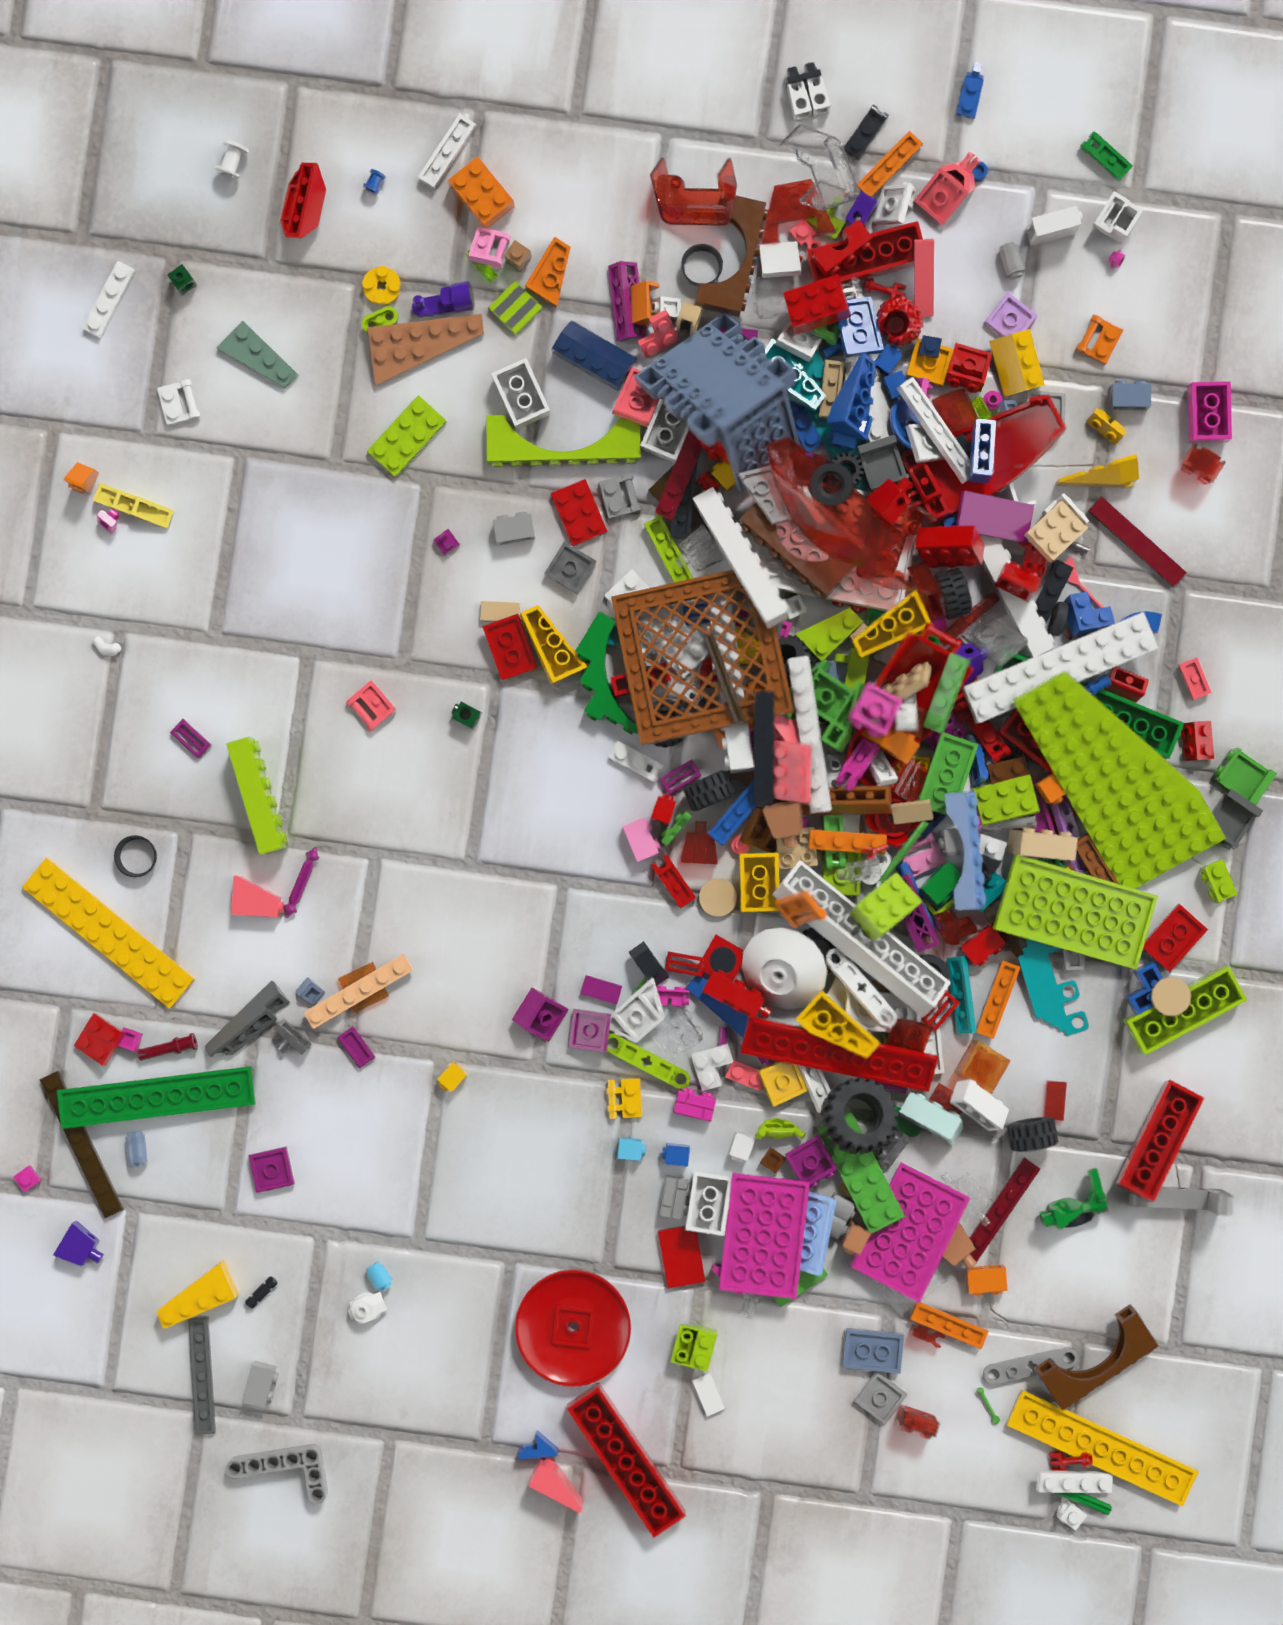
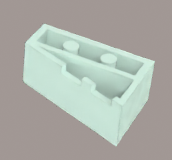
M910 1092L899 1111L901 1117L921 1129L924 1128L931 1132L932 1136L948 1141L947 1145L950 1147L954 1146L963 1130V1123L959 1114L943 1110V1106L933 1101V1103L926 1101V1097L918 1092L916 1094Z

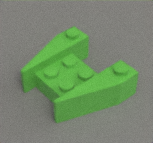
M824 659L811 670L817 714L831 722L821 740L842 752L852 738L855 729L851 725L852 721L848 719L855 702L859 700L865 685L858 681L853 690L827 674L832 664ZM791 686L789 688V692L794 713L785 714V716L789 719L797 720L793 689Z

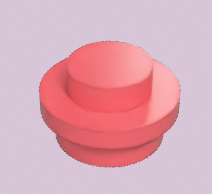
M741 835L733 838L731 847L735 853L744 854L748 852L750 845L742 843L739 840Z

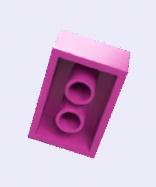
M1231 381L1192 382L1187 386L1188 444L1227 443L1232 439Z

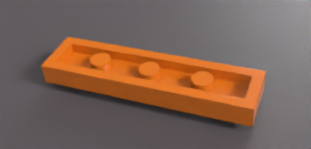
M909 130L857 183L856 188L873 197L923 146V143Z
M810 829L808 849L867 853L860 851L865 848L871 847L874 849L885 845L887 835ZM886 849L877 854H886Z
M1001 960L977 1024L976 1033L994 1039L1019 973V966Z
M917 1301L909 1317L910 1320L979 1349H982L989 1332L982 1327Z

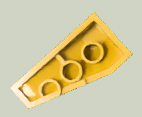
M1137 454L1114 460L1107 464L1106 467L1099 465L1089 469V472L1081 471L1060 478L1056 481V484L1060 486L1090 487L1123 486L1124 489L1135 485L1134 482L1139 479Z

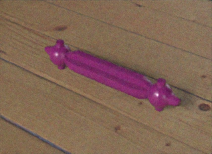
M317 847L306 852L307 860L302 865L290 894L289 903L284 905L286 918H289L291 914L297 913L295 905L301 899L313 870L314 861L319 860Z

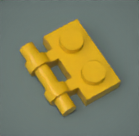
M640 1078L621 1079V1087H615V1079L607 1080L606 1094H608L609 1105H607L609 1119L617 1118L618 1110H622L623 1118L642 1117ZM616 1093L622 1094V1104H616Z

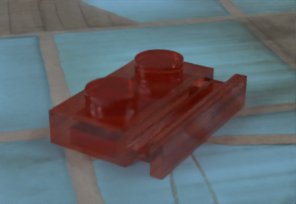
M911 758L908 764L904 763L897 776V782L891 788V792L896 793L905 802L916 801L921 793L928 770Z

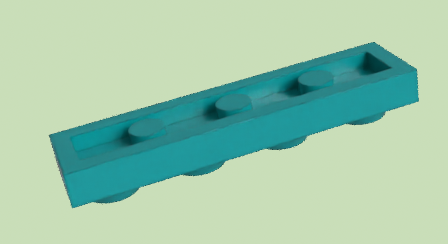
M967 956L947 958V965L950 974L951 995L960 1002L954 1010L957 1034L975 1033L977 1030Z

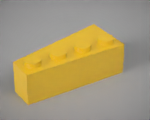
M224 1259L156 1311L163 1329L229 1302L239 1295Z

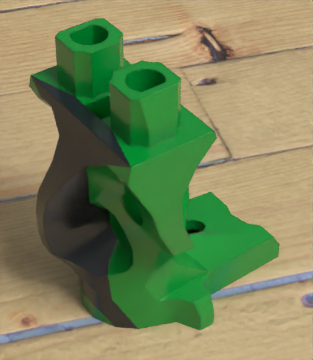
M1097 1168L1087 1171L1090 1191L1086 1200L1080 1202L1073 1198H1062L1048 1204V1210L1039 1212L1041 1222L1045 1227L1053 1225L1058 1229L1077 1227L1091 1221L1096 1215L1108 1212L1106 1195L1103 1191Z

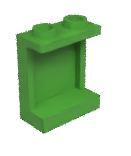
M1239 747L1234 748V750L1230 749L1225 756L1227 760L1223 766L1219 765L1215 770L1214 774L1216 776L1213 780L1226 789L1234 790L1256 805L1277 773L1272 769L1268 770L1243 753Z

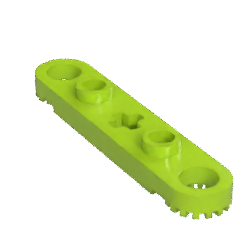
M609 1034L608 1040L610 1038L617 1039L618 1046L615 1049L607 1046V1052L676 1088L683 1089V1087L686 1088L689 1085L690 1075L686 1070L619 1035ZM650 1056L652 1064L643 1066L641 1059ZM684 1074L686 1082L684 1084L676 1083V1075Z

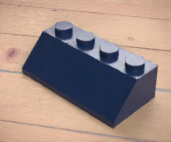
M572 320L561 331L551 348L552 354L616 391H619L637 360L635 356Z

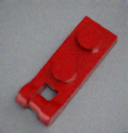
M973 717L966 720V724L975 737L978 738V741L994 763L999 762L1003 756L1007 757L1012 754L988 719L978 724L975 723ZM999 746L1000 750L995 752L993 749Z

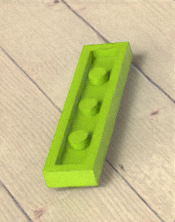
M658 516L644 523V527L673 582L692 579L693 576L673 538H670L671 534L662 517Z

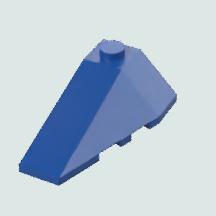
M861 353L834 400L827 419V424L838 433L862 440H867L872 424V416H869L870 405H873L871 387L874 386L876 363L866 353Z

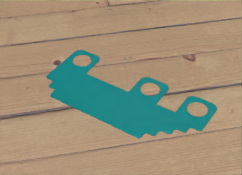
M1027 939V947L1023 948L1024 954L1019 956L1018 959L1036 1018L1042 1017L1044 1022L1049 1021L1052 1027H1058V1031L1064 1030L1066 1036L1087 1030L1089 1024L1085 1012L1079 1011L1066 1016L1063 1003L1079 998L1080 993L1077 983L1074 980H1070L1057 985L1048 953L1063 948L1051 947L1049 944ZM1071 985L1074 987L1075 993L1072 997L1064 996L1063 988L1065 986ZM1081 1016L1084 1019V1025L1081 1028H1075L1072 1025L1074 1017Z

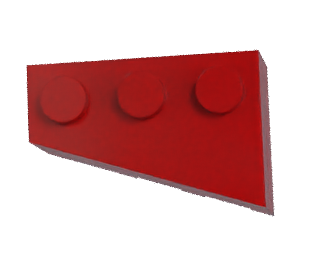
M720 969L717 972L713 971L703 992L754 1020L765 1000L761 997L763 993L754 988L750 991L745 988L746 984L738 979H735V981L728 979L729 974Z

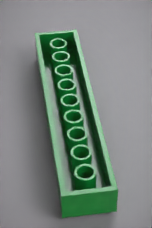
M1004 650L1001 653L993 675L1030 659ZM1078 681L1082 687L1086 685V682ZM1102 689L1097 692V695L1094 697L1165 760L1170 759L1183 728V722Z

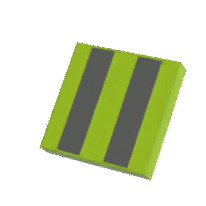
M516 281L488 307L515 335L542 310V306Z

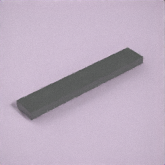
M209 1316L192 1317L188 1319L195 1433L196 1435L215 1434L216 1423Z

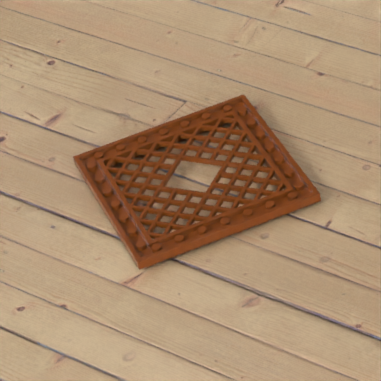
M733 569L611 596L641 745L736 725L729 706H726L727 700H725L723 705L714 700L719 691L724 693L721 683L717 686L710 681L716 672L715 668L706 679L676 660L696 628L707 635L711 634L710 631L715 624L724 629L718 638L714 637L716 641L727 647L722 658L725 663L732 666L728 671V675L730 676L734 668L743 673L738 682L731 678L730 680L735 684L734 691L740 687L747 692L742 700L738 699L745 718L744 723L754 721V700L745 701L750 694L754 696L752 690L757 683L766 688L764 691L775 692L774 717L794 713L776 627L774 625L769 629L767 628L748 594L742 589L743 586ZM733 591L730 597L725 595L724 592ZM737 591L746 595L741 604L732 599ZM714 595L711 601L704 598L706 596ZM718 595L727 599L722 608L714 604ZM693 599H695V601L693 602L692 605H690L689 603L685 602V601H688V600H693ZM700 599L708 603L704 612L695 608ZM748 599H750L752 611L744 606ZM730 602L738 606L734 615L725 611ZM677 603L673 609L666 606ZM681 603L689 607L685 616L676 612ZM711 606L720 611L715 619L706 615ZM662 607L671 612L666 620L657 616ZM657 608L654 614L648 609ZM741 609L750 613L745 622L737 618ZM692 610L701 615L696 624L687 619ZM643 612L652 616L647 625L638 620ZM722 613L731 618L726 627L717 622ZM673 615L682 619L677 628L668 623ZM704 617L712 622L707 631L698 626ZM752 617H754L756 629L748 625ZM654 619L663 623L658 632L650 628ZM734 620L743 625L738 633L729 629ZM685 621L694 626L688 635L680 630ZM637 623L644 627L640 635L638 632ZM666 626L674 630L669 639L661 635ZM745 627L754 632L749 641L740 636ZM647 630L655 634L651 643L642 639ZM726 632L735 636L730 645L721 640ZM677 633L686 637L681 646L672 641ZM756 635L758 636L760 648L752 643ZM658 637L667 642L662 650L653 646ZM737 639L746 643L742 652L733 648ZM641 642L648 646L644 653L642 652ZM670 644L678 648L673 658L665 653ZM749 646L758 650L753 659L744 654ZM651 648L659 653L654 662L646 657ZM730 650L739 655L734 664L725 659ZM760 653L762 655L764 666L756 662ZM662 655L671 660L665 669L657 664ZM742 657L750 662L745 671L736 666ZM644 660L652 664L647 672ZM673 663L682 667L677 676L668 671ZM753 664L762 669L757 678L748 673ZM654 667L663 671L658 680L650 676ZM684 670L693 674L688 683L680 679ZM764 672L768 685L759 680ZM666 674L674 678L670 687L661 683ZM745 676L754 680L749 689L741 685ZM696 677L705 682L700 690L691 686ZM648 678L655 682V685L653 686L651 691L649 687ZM677 681L686 686L681 694L672 690ZM707 684L716 688L711 698L702 693ZM658 685L667 690L662 699L653 694ZM689 688L697 693L692 702L683 697ZM670 692L678 697L673 706L664 701ZM700 695L709 700L704 709L695 704ZM652 697L660 701L655 709L653 706ZM681 699L690 704L685 713L676 708ZM662 703L671 708L666 717L657 713ZM711 703L720 707L707 710ZM692 707H695L696 709L701 711L697 713L688 714ZM673 711L682 715L674 718H669ZM656 716H658L662 720L656 721Z

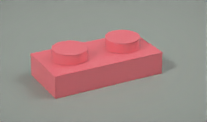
M1198 658L1178 665L1192 700L1212 693Z
M733 1059L726 1072V1078L761 1091L763 1087L758 1073L759 1069Z

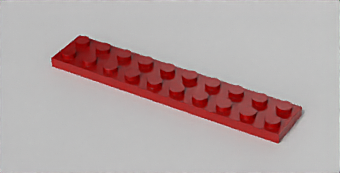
M748 1018L740 1049L742 1054L853 1077L870 1078L877 1082L926 1092L930 1090L939 1060L938 1055L885 1044H879L868 1057H864L814 1035L803 1027L760 1018H754V1020Z

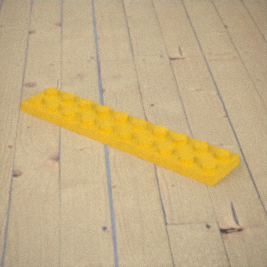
M49 858L44 859L22 886L24 890L169 1009L173 1007L195 980L192 975Z
M1021 1389L1006 1423L1007 1426L1074 1457L1081 1456L1082 1452L1090 1453L1093 1457V1466L1182 1507L1199 1472L1193 1467L1067 1409L1062 1411L1058 1405L1024 1389Z

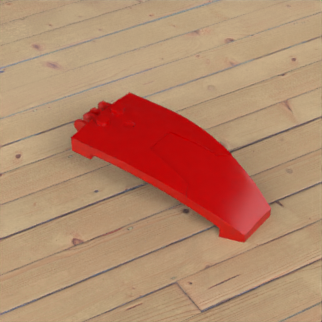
M1049 395L1030 397L1028 402L986 419L996 421L993 474L988 484L969 482V480L962 484L946 460L916 463L913 450L900 455L905 471L909 476V481L913 484L905 493L911 500L918 497L920 499L908 507L909 511L912 512L924 507L932 525L958 514L962 491L993 496L1018 479L1066 431V426ZM973 425L953 433V436L956 438L963 433L971 445Z

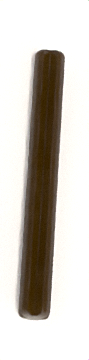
M713 633L704 636V640L736 725L745 722V718Z

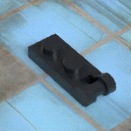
M873 104L843 147V150L859 160L888 119L889 114L886 112L882 113ZM873 116L879 120L877 123L871 121Z

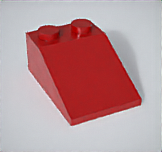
M1006 562L994 586L1029 603L1038 589L1041 578L1033 571L1028 570L1026 572L1020 569L1021 566L1017 563Z

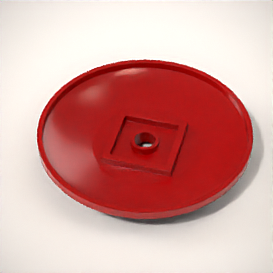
M562 1270L543 1277L526 1293L516 1315L515 1336L523 1359L540 1377L562 1386H584L603 1379L621 1362L630 1342L631 1319L623 1297L609 1281L585 1270ZM576 1321L579 1324V1328L576 1331L569 1330V1322Z

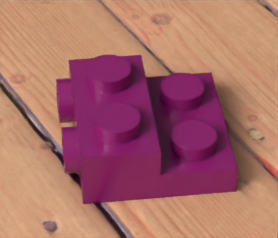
M818 1135L785 1153L798 1179L810 1182L809 1189L819 1184V1179L823 1177L828 1179L836 1174L835 1170L837 1167Z

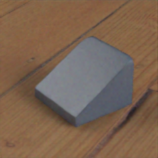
M307 977L298 987L296 993L311 1006H314L325 991Z

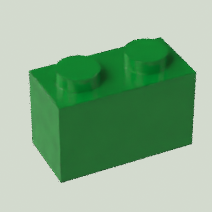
M946 861L920 889L936 905L939 903L943 905L950 898L948 894L956 888L962 874L950 861Z

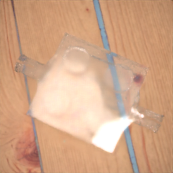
M945 1172L941 1178L949 1187L971 1197L961 1217L960 1224L965 1227L970 1221L978 1219L984 1227L987 1226L990 1221L983 1212L993 1202L992 1199L968 1172L955 1180Z

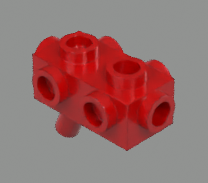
M1030 541L1028 543L1018 542L1020 546L1025 548L1022 570L1026 572L1028 570L1038 574L1039 578H1042L1046 571V559Z

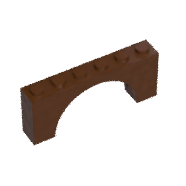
M721 193L717 217L727 220L740 232L745 243L746 257L740 269L727 280L713 284L700 283L695 306L719 313L725 312L736 317H740L741 311L745 312L747 300H744L745 293L749 294L751 282H748L749 275L754 274L756 266L752 262L754 257H758L760 246L757 245V241L762 239L764 232L761 224L762 220H767L769 211L765 209L766 202L729 193Z
M756 502L740 518L739 525L742 531L752 535L755 538L754 541L760 547L764 546L773 559H779L788 572H793L798 576L797 579L801 584H807L817 598L825 600L852 572L858 563L844 550L824 561H807L794 556L781 543L777 534L776 524L772 525Z
M1131 1304L1114 1314L1119 1326L1118 1340L1111 1354L1097 1366L1082 1371H1071L1058 1366L1051 1358H1048L1034 1368L1062 1411L1158 1347L1147 1326Z

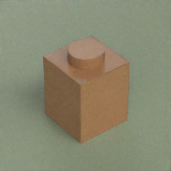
M514 240L504 254L505 261L521 272L531 258V250Z

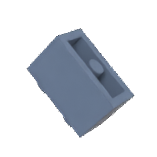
M1119 380L1109 387V410H1148L1151 407V383H1146L1143 380L1126 383L1124 380Z

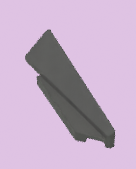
M270 981L205 1045L210 1057H213L216 1053H225L226 1056L235 1054L277 1020L274 1013L288 1005L290 1001L274 981Z

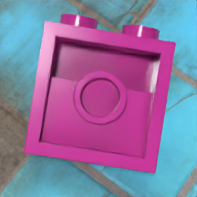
M866 683L848 719L852 721V726L858 729H862V727L868 729V734L875 738L886 736L902 700L870 683Z

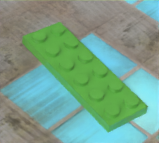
M850 1112L844 1115L847 1124L854 1131L862 1133L853 1113ZM826 1126L818 1128L870 1234L905 1217L873 1152L849 1154V1150L842 1151L839 1149L840 1145L836 1144L834 1146L830 1142L832 1140L830 1135L826 1137L824 1133L827 1130Z

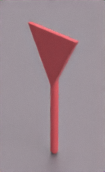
M1071 556L1064 562L1074 567L1067 582L1076 584L1083 592H1087L1088 590L1079 581ZM1088 591L1089 598L1099 608H1103V606Z

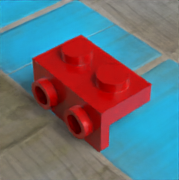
M1211 721L1184 723L1181 730L1184 761L1214 759Z

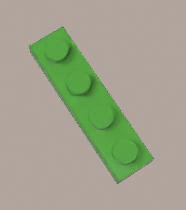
M950 653L923 725L924 727L939 733L944 732L970 663L969 659Z

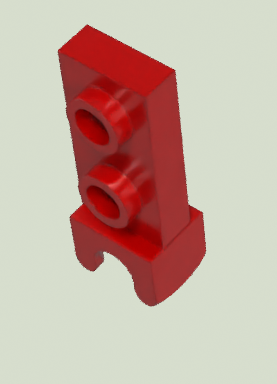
M666 854L663 857L666 862L665 867L659 868L655 863L651 864V866L681 909L694 900L696 896Z

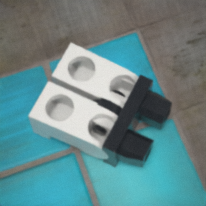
M814 62L804 65L805 73L799 74L795 66L787 69L786 87L794 121L811 117V112L813 116L830 112L831 105L821 76L822 74L820 69L817 70Z

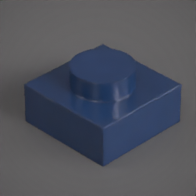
M923 335L919 356L938 359L942 338Z

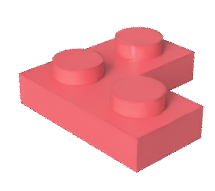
M666 310L649 318L654 333L637 341L645 359L679 341L669 313Z

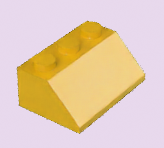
M1030 329L989 341L1004 397L1045 385Z

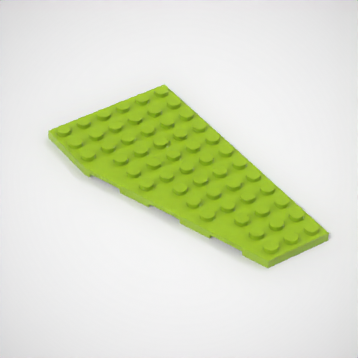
M1066 671L1058 673L1013 699L1085 829L1120 885L1136 889L1226 839L1200 790Z

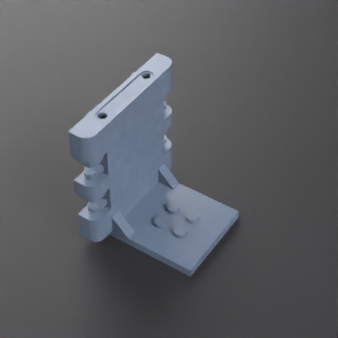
M723 312L634 377L637 385L652 398L665 399L666 410L675 418H688L689 430L706 445H712L720 440L726 449L736 487L739 491L743 492L747 488L738 477L739 473L775 464L777 467L801 449L786 392L795 384L797 376L795 369L778 356L774 360H766L764 344L756 337L749 341H743L744 337L742 336L740 324ZM722 326L727 327V331L725 333H722L720 331V328Z

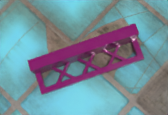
M618 261L608 266L616 340L623 342L631 338L642 339L646 337L645 326L637 325L639 334L634 333L631 293L629 292V286L640 283L638 265L636 262ZM626 267H630V268H631V271H632V276H631V277L627 274V268H626Z
M910 874L900 876L903 880L906 879L908 886L919 897ZM921 902L913 912L903 919L918 953L940 944ZM916 915L923 918V927H921ZM924 933L931 936L933 943H928Z

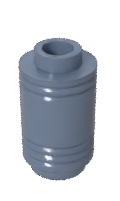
M142 1131L129 1132L127 1137H125L128 1164H132V1167L144 1166V1162L148 1161L145 1134Z

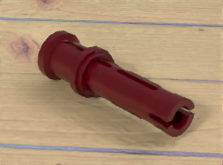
M190 1033L187 1037H174L171 1042L138 1049L137 1052L138 1055L146 1053V1055L139 1056V1060L143 1061L173 1052L181 1054L185 1050H197L198 1043L195 1034Z

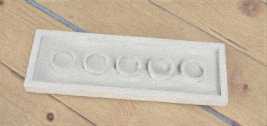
M631 569L604 596L612 604L611 596L650 587ZM662 607L657 616L666 620L671 612ZM657 608L648 610L654 614ZM643 612L638 620L647 625L652 616ZM673 615L668 623L677 628L681 620L676 615ZM654 619L650 628L658 632L663 623ZM637 623L638 632L641 634L644 627ZM685 624L680 628L687 635L691 631ZM666 626L661 635L669 639L674 630ZM647 630L643 637L651 643L655 634ZM677 633L672 641L681 646L686 637ZM693 633L676 660L693 670L710 653L708 648ZM658 637L653 646L662 650L667 642ZM670 644L665 653L673 658L678 648ZM662 655V657H663L668 663L671 661L670 659H668V658H666L665 656ZM673 663L671 666L677 673L682 669L676 663ZM684 670L681 677L684 679L690 672Z

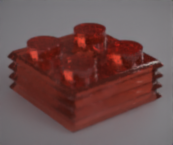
M903 1404L900 1405V1412H898L896 1417L901 1430L912 1433L913 1430L917 1431L921 1437L931 1439V1436H937L936 1433H938L937 1430L940 1423L935 1415Z

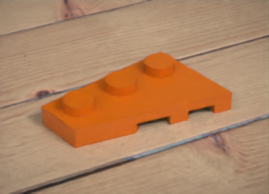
M554 236L524 287L557 307L571 247Z

